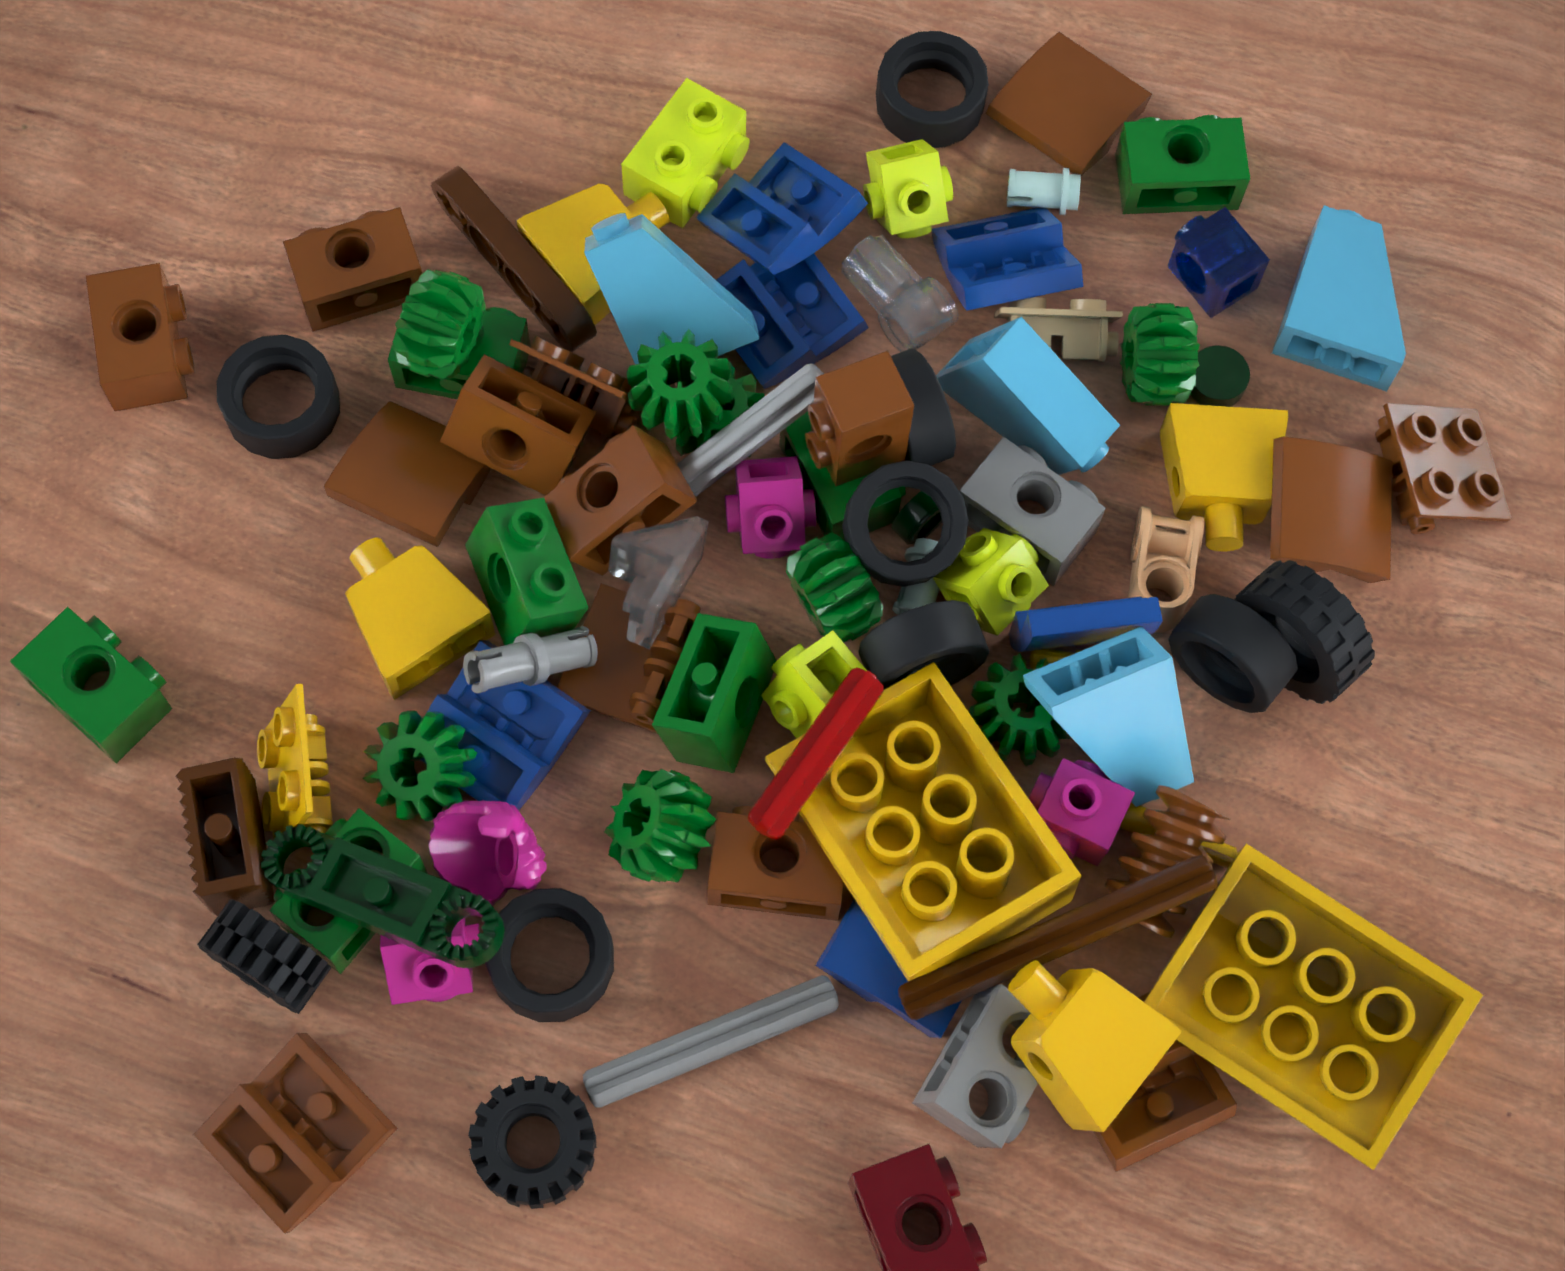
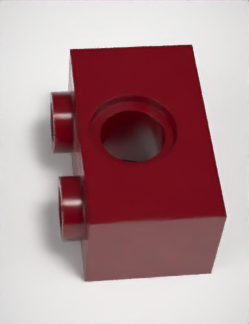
M930 1144L851 1174L848 1184L882 1271H980L979 1266L987 1263L986 1253L975 1226L972 1222L962 1226L952 1199L960 1196V1189L953 1169L945 1156L937 1160L935 1159ZM913 1209H922L931 1213L939 1226L938 1239L929 1245H918L911 1242L905 1236L902 1229L903 1215Z

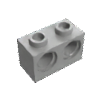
M1002 984L995 985L973 996L912 1104L978 1148H1002L1004 1143L1012 1142L1020 1134L1030 1113L1026 1104L1038 1084L1018 1054L1013 1059L1006 1053L1003 1047L1002 1038L1005 1028L1011 1024L1018 1029L1030 1014L1008 991L1007 987ZM977 1081L984 1086L988 1094V1106L981 1117H977L969 1105V1093Z

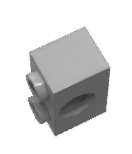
M1005 437L999 441L959 490L964 497L969 519L968 526L976 532L986 528L1008 535L1017 534L1023 537L1037 552L1039 561L1036 564L1045 580L1052 586L1057 583L1096 534L1106 509L1098 503L1097 497L1088 487L1077 481L1071 480L1068 482L1048 468L1043 457L1035 450L1024 445L1017 446ZM1024 500H1033L1040 503L1046 512L1030 514L1024 511L1018 503Z

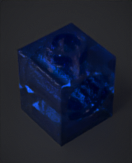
M1224 207L1206 219L1201 215L1194 217L1179 229L1174 237L1176 243L1168 267L1209 317L1212 318L1258 289L1270 259L1227 208Z

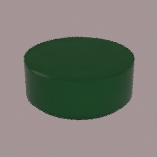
M1215 345L1200 350L1198 352L1200 366L1197 367L1195 374L1196 385L1190 395L1201 405L1233 406L1242 398L1250 380V369L1246 360L1239 352L1226 346Z
M921 491L901 509L891 527L906 544H915L916 539L926 538L942 523L940 510L932 498Z

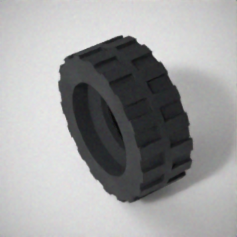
M1281 560L1276 561L1241 590L1234 599L1250 607L1269 621L1287 640L1296 656L1298 669L1284 688L1298 694L1300 698L1307 701L1309 699L1314 700L1320 704H1324L1327 700L1330 703L1372 665L1371 661L1375 658V650L1372 649L1371 645L1373 640L1370 632L1367 631L1364 625L1365 621L1360 613L1355 611L1351 601L1344 594H1341L1332 582L1325 577H1321L1315 573V570L1306 565L1303 567L1290 560H1287L1285 563H1282Z

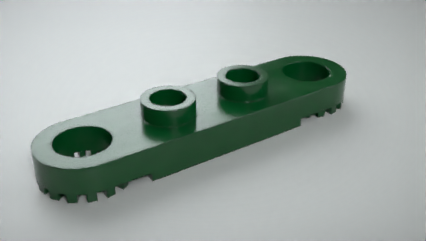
M298 824L297 827L292 825L285 826V831H277L274 833L276 837L273 840L269 839L266 845L268 848L263 850L261 854L263 858L261 868L265 872V877L283 894L456 967L473 968L489 961L502 945L505 932L503 920L491 903L482 896H477L457 888L447 881L341 838H334L313 829L311 826L305 827L302 824ZM311 847L314 855H311L313 862L307 864L308 870L302 869L301 875L293 873V877L290 874L285 875L284 864L288 856L298 848ZM468 916L482 917L484 925H482L481 929L483 933L477 935L479 937L478 941L474 939L471 941L472 945L469 946L467 943L464 944V947L452 944V931L460 920Z

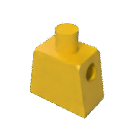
M599 183L526 214L517 220L519 233L581 302L595 326L611 310L585 256V238L593 235L591 228L595 224L620 213H625L628 220L643 214L658 229L670 222L668 212L661 200L652 192L626 207L608 185Z
M1170 403L1160 428V442L1173 512L1178 519L1190 520L1193 515L1204 518L1205 546L1208 549L1220 552L1240 549L1243 546V524L1255 525L1263 522L1272 505L1274 439L1285 437L1288 410Z
M375 537L361 543L351 553L350 561L363 579L350 586L345 595L384 683L394 700L473 650L480 640H488L496 635L490 611L485 604L424 546H414L395 558L380 537Z
M1033 961L1023 967L1008 986V991L1030 1012L1029 1016L1012 1035L1011 1045L1062 1118L1074 1130L1104 1132L1182 1033L1166 1017L1106 974L1094 968L1069 969L1056 980L1038 961Z

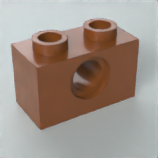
M400 207L388 211H370L362 214L354 221L330 228H312L304 231L296 238L283 241L312 332L400 306L401 303L405 302L406 295H409L410 286L418 281L419 276L422 274V269ZM365 261L363 265L357 268H344L350 262Z
M160 263L86 275L99 383L114 411L187 399L185 375L194 374L195 369L187 337L179 338L177 322L187 320L186 307L180 285H169ZM153 331V334L147 339L133 341L139 334Z
M888 351L817 376L815 379L814 402L808 405L811 431L805 434V439L814 464L818 469L827 467L835 486L873 473L883 465L905 461L915 405Z
M484 354L462 387L440 442L463 453L468 458L476 460L518 481L523 486L546 496L557 487L559 481L569 471L595 417L596 411Z
M634 425L624 433L611 438L602 451L577 471L564 476L559 481L557 487L544 497L569 560L601 576L605 575L697 502L694 493L667 445Z
M752 806L734 807L732 813L718 811L707 887L708 905L838 921L844 882L801 815L798 816L797 821L791 823L782 837L774 840L760 834L748 821V813ZM782 848L795 856L797 864L787 872L777 873L767 869L763 865L761 857L771 849Z

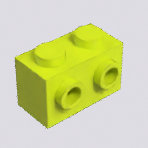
M686 78L622 162L624 196L637 201L649 192L654 193L666 208L670 222L683 229L695 211L701 213L715 196L718 180L726 169H736L745 157L750 144V139L746 137V110Z

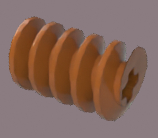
M1159 785L1155 793L1168 807L1167 811L1146 808L1143 817L1153 827L1155 833H1132L1130 840L1141 851L1142 856L1138 858L1120 855L1117 863L1130 878L1128 881L1108 878L1105 887L1112 893L1196 855L1205 856L1212 865L1214 860L1202 848L1201 844L1202 842L1223 844L1226 836L1214 824L1215 818L1230 819L1171 787ZM1183 903L1164 912L1184 915L1188 906ZM1164 912L1139 922L1144 927L1167 938H1172L1175 929L1164 918Z

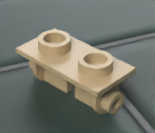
M1031 297L1010 302V307H1000L994 312V318H1007L1008 323L1022 316L1050 348L1051 336H1061V359L1097 360V362H1104L1106 356H1117L1119 344L1118 332H1108V322H1115L1122 318L1123 311H1106L1107 301L1100 299L1070 300V309H1046V298Z

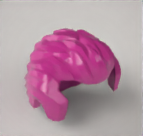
M464 801L453 804L450 808L439 812L437 817L433 819L434 827L429 832L430 839L428 845L430 856L434 861L433 867L440 878L457 888L477 896H482L492 906L503 898L508 890H534L541 881V875L547 870V863L543 861L546 854L540 845L537 844L533 830L525 822L524 817L514 805L501 801Z

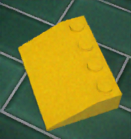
M934 662L883 690V694L799 812L908 982L1014 936L1072 902L1082 876ZM804 735L765 756V761L774 775L777 774Z
M1246 843L1238 851L1218 882V886L1212 891L1144 1002L1174 1023L1182 1031L1176 1041L1368 1168L1374 1170L1482 999L1483 994Z

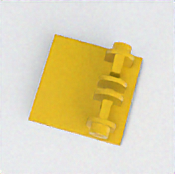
M296 684L283 704L275 708L273 718L267 727L261 729L258 735V764L261 769H268L269 792L264 793L262 800V823L265 831L273 832V839L276 837L274 833L279 830L281 832L286 830L285 826L292 825L297 827L298 824H302L305 827L311 826L313 829L325 834L333 825L330 796H323L330 792V783L324 780H311L323 777L329 773L328 764L325 763L327 760L325 728L318 725L316 715L305 714L303 684Z

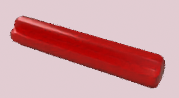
M858 667L850 670L748 813V821L760 834L776 840L786 832L883 694L884 686L875 674Z

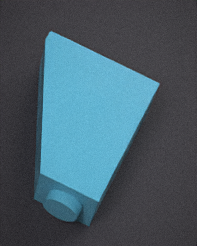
M1323 206L1309 236L1272 354L1384 391L1388 390L1403 365L1406 351L1382 224L1365 219L1357 212L1351 210H1337Z
M625 213L616 214L598 222L591 228L593 235L585 238L584 253L635 364H639L637 351L640 349L641 344L659 349L658 337L662 331L671 337L672 343L681 342L682 336L689 329L695 335L696 347L713 339L714 343L718 346V356L759 339L757 323L752 312L643 214L629 220Z
M1022 316L969 339L936 375L942 390L1015 445H1024L1035 450L1043 457L1048 468L1058 475L1077 469L1083 473L1093 468L1108 453L1109 446L1105 442L1120 426Z
M1142 626L1023 675L1024 683L1028 690L1112 782L1135 792L1131 802L1136 807L1149 801L1160 799L1155 793L1159 785L1177 790L1194 783L1173 657Z

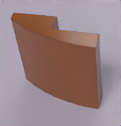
M1058 32L1013 75L989 104L985 114L1064 168H1069V171L1073 174H1080L1082 176L1109 152L1116 135L1122 131L1124 122L1133 121L1144 112L1152 93L1061 32Z
M389 401L368 422L347 449L324 484V489L328 497L438 547L462 504L471 505L492 468L470 459L463 453L441 443L440 440L445 431V425Z
M1284 436L1275 438L1273 444L1270 560H1281L1282 563H1285L1287 560L1295 561L1298 565L1303 567L1306 565L1315 570V573L1333 570L1367 583L1390 580L1392 460L1362 450L1322 441Z
M1149 992L1138 998L1144 1002ZM1175 1041L1104 1132L1094 1131L1115 1172L1236 1116L1237 1103L1213 1064L1178 1041Z
M296 1033L251 1083L239 1084L193 1135L286 1234L290 1233L323 1204L398 1128L307 1033Z

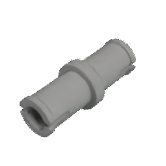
M584 626L544 637H539L535 633L523 634L516 637L513 644L466 653L463 662L464 675L468 685L473 684L471 690L477 694L483 693L488 689L523 682L528 686L542 684L546 682L549 675L581 667L588 668L594 666L598 655L597 644L593 634L588 635L589 629Z

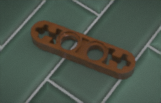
M454 167L431 183L433 193L448 217L564 349L573 352L596 336V327L585 307L461 167Z

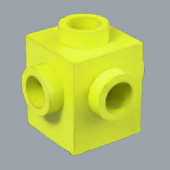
M921 139L866 152L871 183L863 185V196L868 202L866 210L871 220L877 219L891 235L897 234L899 238L924 236L932 231V225L949 222L946 202L953 200V186L947 167L945 165L940 166L939 152Z
M986 528L966 538L965 545L952 565L933 577L946 601L955 600L968 603L974 611L981 630L997 636L1014 620L1016 611L1029 610L1031 603L1049 586L1036 564L1039 561L1038 554L1027 540L1017 534L1008 535Z
M832 630L805 649L800 643L781 656L771 667L777 676L761 696L770 706L771 712L778 723L789 729L798 738L807 732L850 670L856 667L867 670Z

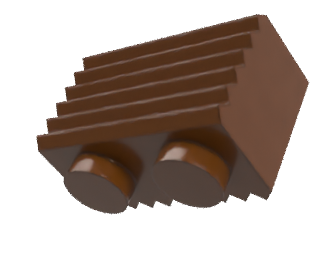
M230 758L181 769L175 777L181 783L178 791L183 797L179 802L185 809L181 815L187 821L183 828L189 834L185 841L191 847L187 854L193 860L189 866L195 873L191 878L197 885L193 891L194 894L216 916L220 914L230 899L244 904L249 909L274 903L273 884L265 877V872L261 868V862H263L261 854L263 850H267L256 780L253 778L250 770H248L246 763L243 762V758Z

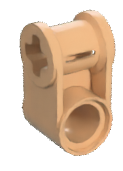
M1141 506L1137 514L1131 544L1130 560L1132 561L1128 598L1152 597L1148 589H1160L1168 593L1173 601H1159L1163 621L1155 632L1164 633L1173 629L1179 623L1192 596L1196 566L1203 539L1204 518L1193 515L1188 521L1153 515L1151 508Z

